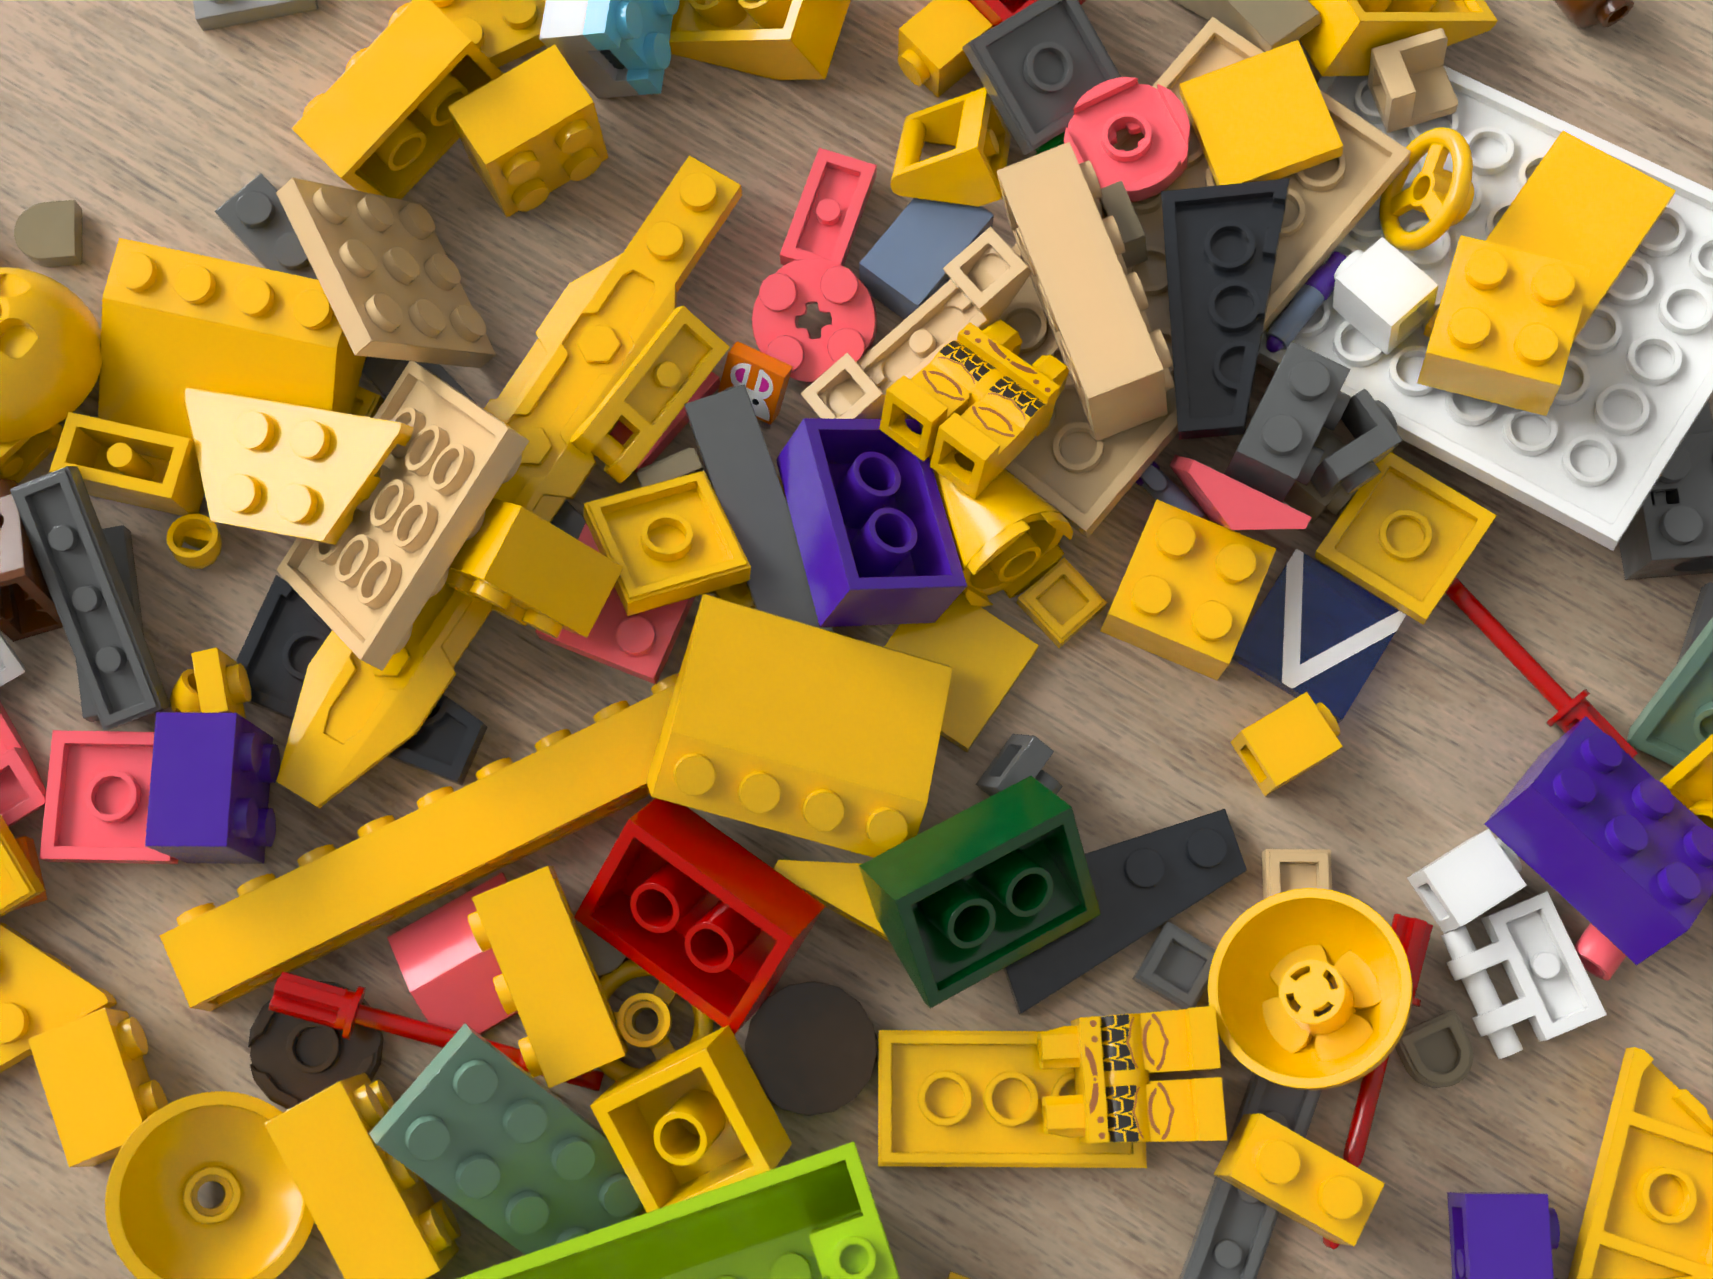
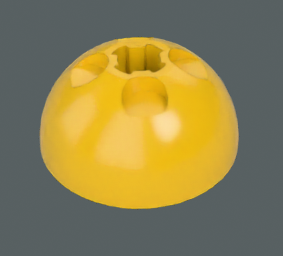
M0 267V442H11L32 437L66 419L68 412L73 413L91 392L103 362L100 351L101 330L97 320L85 303L66 286L48 276L26 269Z
M1303 888L1281 892L1256 903L1246 910L1229 927L1215 951L1208 978L1209 1006H1215L1218 1034L1228 1050L1246 1068L1260 1077L1275 1084L1294 1089L1322 1090L1340 1087L1352 1083L1373 1071L1390 1055L1400 1041L1406 1028L1412 1005L1413 984L1408 958L1391 926L1380 914L1360 900L1344 893L1321 888ZM1330 1004L1333 1006L1327 1013L1316 1016L1317 1012L1325 1010Z

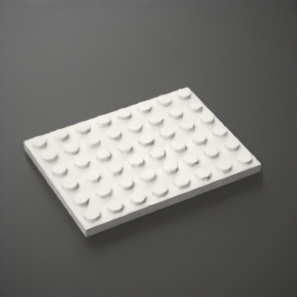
M1446 66L1444 68L1458 99L1456 112L1390 133L1386 132L1368 86V76L1321 77L1317 83L1321 91L1405 148L1424 132L1441 127L1456 130L1463 135L1469 144L1473 158L1471 182L1474 186V198L1466 216L1458 224L1450 226L1437 241L1425 248L1416 251L1397 249L1439 285L1433 314L1440 306L1460 235L1484 241L1487 239L1562 131L1575 136L1676 190L1665 211L1572 344L1561 386L1547 416L1417 384L1430 340L1429 337L1423 334L1430 318L1386 355L1332 308L1333 291L1292 341L1351 369L1340 391L1352 397L1361 390L1366 389L1374 400L1384 403L1395 417L1398 427L1397 433L1402 440L1614 551L1713 393V190ZM1449 152L1443 168L1453 172V161ZM1428 153L1413 167L1404 183L1402 191L1409 188L1414 178L1422 171ZM1381 196L1334 251L1348 257L1359 249L1365 252L1381 237L1387 240L1382 232L1379 219ZM1414 209L1399 217L1401 227L1407 232L1417 231L1430 221L1426 214ZM1290 303L1262 334L1257 363L1273 372L1276 371L1286 350H1280L1276 353L1269 352L1266 349V334Z

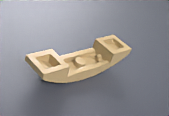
M990 226L943 268L950 278L946 284L879 341L861 359L855 362L847 352L800 394L822 419H881L886 389L903 375L911 379L921 371L946 344L957 340L958 332L971 322L980 330H984L996 322L1024 285L1031 273L1030 268Z

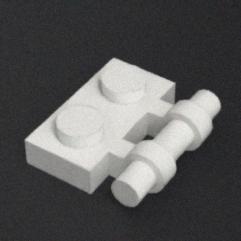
M1548 891L1481 918L1492 942L1487 946L1476 949L1466 926L1441 935L1452 959L1446 962L1454 981L1462 980L1478 1014L1472 1018L1481 1037L1488 1036L1498 1059L1523 1050L1512 1025L1525 1019L1529 1020L1540 1042L1552 1039L1607 1015ZM1498 963H1502L1518 999L1503 1005L1486 971L1487 968Z

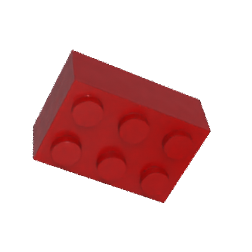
M655 798L628 819L574 918L720 1026L725 1027L729 1025L735 1035L770 996L824 910L825 905L687 806Z

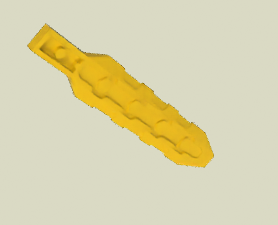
M689 155L624 252L568 284L536 331L537 341L497 399H490L484 407L490 414L529 440V443L522 452V459L517 472L508 482L500 486L493 498L522 506L551 523L565 500L575 497L595 467L596 461L594 459L595 455L592 452L585 455L570 442V439L579 426L592 415L674 311L677 304V292L741 198V184ZM617 420V421L615 422V424L612 426V428L608 431V434L611 433V431L613 430V428L615 427V425L617 424V422H618L619 420ZM444 584L435 596L428 599L413 622L412 633L407 644L401 651L392 655L383 671L360 660L332 630L308 665L276 782L316 807L321 808L413 737L455 677V665L491 613L493 604L478 596L476 598L470 597Z

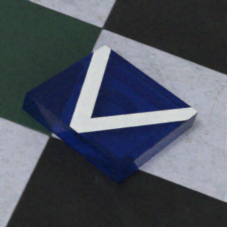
M1296 549L1241 635L1232 659L1295 698L1308 692L1315 704L1318 702L1323 703L1331 711L1337 723L1343 720L1406 615Z

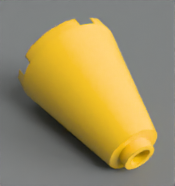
M957 452L954 456L956 462L962 468L973 471L974 462L961 452ZM933 469L967 584L962 594L971 605L980 607L993 605L987 596L1004 590L1009 598L1022 593L1038 581L1062 558L1064 552L1058 543L1063 535L1070 540L1072 539L1073 530L1070 523L1061 512L1008 470L1004 469L976 499H973Z

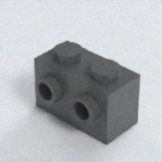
M1291 341L1224 475L1280 502H1283L1295 481L1307 486L1324 453V450L1314 446V443L1322 427L1334 431L1351 398L1350 395L1340 391L1351 369Z

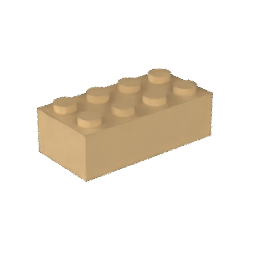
M1067 142L997 170L1009 225L1023 260L1031 270V280L1064 363L1068 366L1070 378L1095 440H1102L1167 415L1166 392L1175 388L1169 367L1173 366L1171 355L1160 329L1151 331L1145 310L1149 309L1143 286L1136 272L1130 274L1127 272L1122 254L1125 253V246L1114 217L1111 215L1105 218L1099 198L1102 197V191L1091 162L1088 160L1079 164L1070 142Z

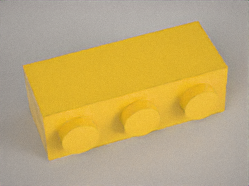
M545 866L472 897L477 911L468 915V921L480 950L485 952L493 949L502 974L493 977L494 986L507 1015L518 1011L527 1037L518 1040L531 1076L535 1078L543 1074L548 1088H551L625 1056L628 1052V1047L618 1030L616 1018L554 866Z

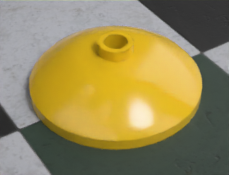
M227 1091L203 1092L186 1096L163 1106L147 1117L130 1134L118 1152L109 1173L105 1193V1217L110 1239L118 1256L137 1279H275L293 1262L306 1243L315 1221L264 1123L282 1114V1111L259 1098L247 1094ZM209 1181L218 1182L224 1192L222 1201L213 1208L202 1207L197 1198L199 1188Z

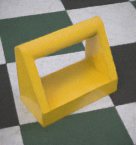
M985 87L914 112L905 118L890 183L891 190L896 195L977 207L1002 199L996 171L1007 167L1011 136ZM924 142L956 146L954 150L920 161Z

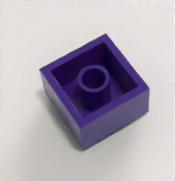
M156 712L145 846L186 863L264 864L265 847L273 845L276 834L275 812L272 808H268L270 783L276 782L280 770V751L278 745L273 744V737L238 713Z

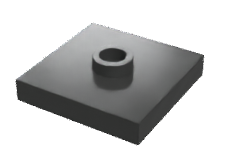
M1038 0L962 47L1023 155L1030 153L1064 132L1066 128L1068 129V124L1074 115L1073 108L1080 97L1088 90L1107 80L1121 77L1078 0Z

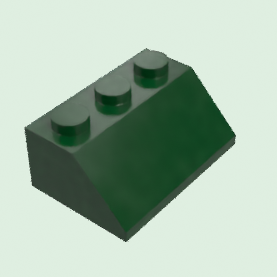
M1032 776L1015 783L859 865L876 919L924 1003L930 1009L1101 915L1072 806Z

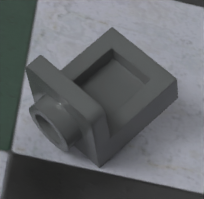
M1366 389L1351 397L1341 416V420L1355 440L1325 458L1316 468L1310 479L1322 498L1340 486L1349 495L1370 482L1381 473L1376 464L1403 441L1397 433V422L1390 409L1381 401L1374 400Z

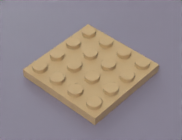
M409 361L374 416L376 419L400 422L414 427L411 439L405 447L397 444L376 473L382 480L368 500L361 502L356 507L353 521L336 545L296 538L277 568V572L360 660L383 671L392 655L401 651L407 644L412 633L413 622L428 599L435 596L444 586L449 574V566L465 541L474 537L481 528L486 508L500 486L508 482L517 472L521 463L522 452L529 443L528 439L414 361Z

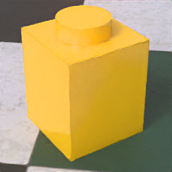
M933 0L899 28L898 64L902 72L913 84L917 86L924 84L939 98L973 69L962 47L993 28V25L968 0Z
M1308 692L1303 693L1244 728L1230 742L1264 796L1269 795L1329 759L1343 747L1337 738L1340 735V728L1335 717L1323 703L1318 702L1315 704Z

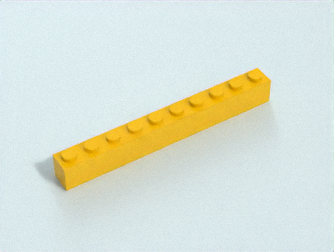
M679 673L668 676L656 683L651 688L653 695L631 706L628 701L624 700L601 709L593 716L594 724L574 734H571L569 729H562L545 736L534 745L537 751L514 763L510 757L484 766L475 774L478 779L477 781L457 791H454L452 786H447L426 794L416 802L418 810L395 820L393 815H387L370 821L357 830L358 839L336 849L333 844H328L305 853L297 859L298 868L278 878L273 873L245 882L237 888L239 897L223 905L215 907L214 903H206L179 915L176 918L178 926L159 936L189 1007L211 1012L278 979V977L280 978L282 971L290 973L651 795L646 780Z

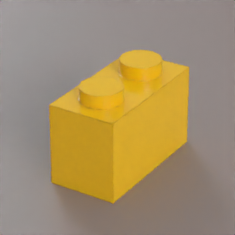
M68 412L49 472H54L66 466H78L89 496L180 516L199 513L205 492L195 445L190 438Z
M103 1008L28 1039L69 1167H93L115 1158L124 1142L139 1124L152 1113L168 1104L161 1085L155 1079L150 1080L142 1057L148 1053V1043L143 1028L136 1018H129L127 1011Z
M1261 1113L1243 1114L1213 1174L1333 1243L1355 1247L1385 1185L1384 1182Z

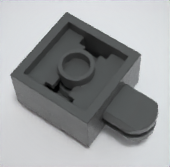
M1709 399L1619 541L1625 580L1713 573V419Z

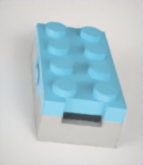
M546 0L539 39L548 48L554 44L556 45L577 78L597 98L661 94L664 71L669 66L671 60L669 39L673 15L678 11L679 0Z

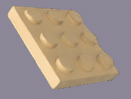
M293 177L276 192L354 355L481 368L496 356L486 335L485 322L480 314L473 309L460 283V272L456 265L447 257L435 233L434 220L427 210L422 207L421 203Z

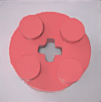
M1133 77L1114 78L1088 90L1080 97L1073 108L1074 115L1068 124V129L1066 128L1064 144L1070 142L1079 164L1088 160L1091 162L1101 189L1122 180L1130 201L1137 202L1161 193L1186 170L1190 145L1189 119L1181 101L1168 88L1158 83L1157 89L1150 85L1138 84V78ZM1126 128L1129 134L1137 135L1142 133L1145 138L1138 142V147L1134 150H1118L1113 147L1117 143L1116 132Z
M804 258L782 266L776 273L769 275L763 280L759 295L754 303L752 328L756 344L762 353L793 366L791 378L813 383L847 352L857 362L866 354L867 350L869 351L876 336L877 312L870 291L850 269L829 259ZM813 303H818L820 312L830 313L832 318L831 324L823 326L821 328V337L816 339L810 337L808 329L799 328L798 325L799 317L806 315L807 306Z

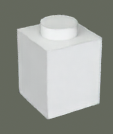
M1383 237L1365 252L1359 249L1351 253L1335 272L1332 308L1386 355L1433 315L1439 285Z
M1489 829L1471 837L1407 877L1443 933L1464 926L1527 886L1518 873L1522 870V866L1517 854L1500 838L1495 839Z

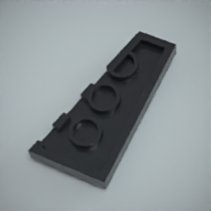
M1290 178L1161 191L1179 440L1244 434Z
M278 575L275 576L236 663H241L244 666L249 678L251 701L248 703L293 720L308 665L332 629L292 586ZM443 694L419 731L387 757L462 786L488 727Z
M1222 809L1085 853L1101 915L1004 968L1019 1015L1247 871L1226 810Z

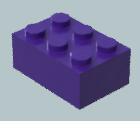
M804 418L776 459L820 627L935 623L967 587L933 468L930 467V458L928 457L923 462L879 429L881 419ZM905 419L906 425L911 431L922 434L917 420Z
M1586 716L1538 756L1485 822V825L1636 965L1687 932L1713 894V829L1704 824L1672 795L1662 782L1651 776L1611 736L1605 734Z

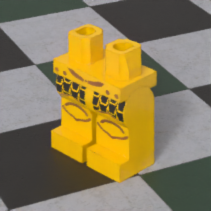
M1001 319L984 330H980L970 322L958 332L957 340L946 344L931 362L911 379L903 375L886 389L879 429L923 462L932 454L930 467L973 499H976L1026 448L1033 438L1040 435L1049 426L1056 400L1064 390L1069 369L1068 366L1051 354L1042 355L1032 365L1021 359L1018 355L1022 339L1017 330ZM909 415L923 425L922 434H917L907 427L905 419ZM957 452H961L974 462L973 471L962 468L956 462L954 456Z
M1215 1006L1079 1017L1071 1021V1026H1062L1037 1034L1040 1070L1074 1068L1076 1095L1042 1097L1043 1130L1045 1134L1079 1137L1080 1144L1227 1141L1222 1077L1150 1081L1149 1074L1209 1071L1221 1068Z

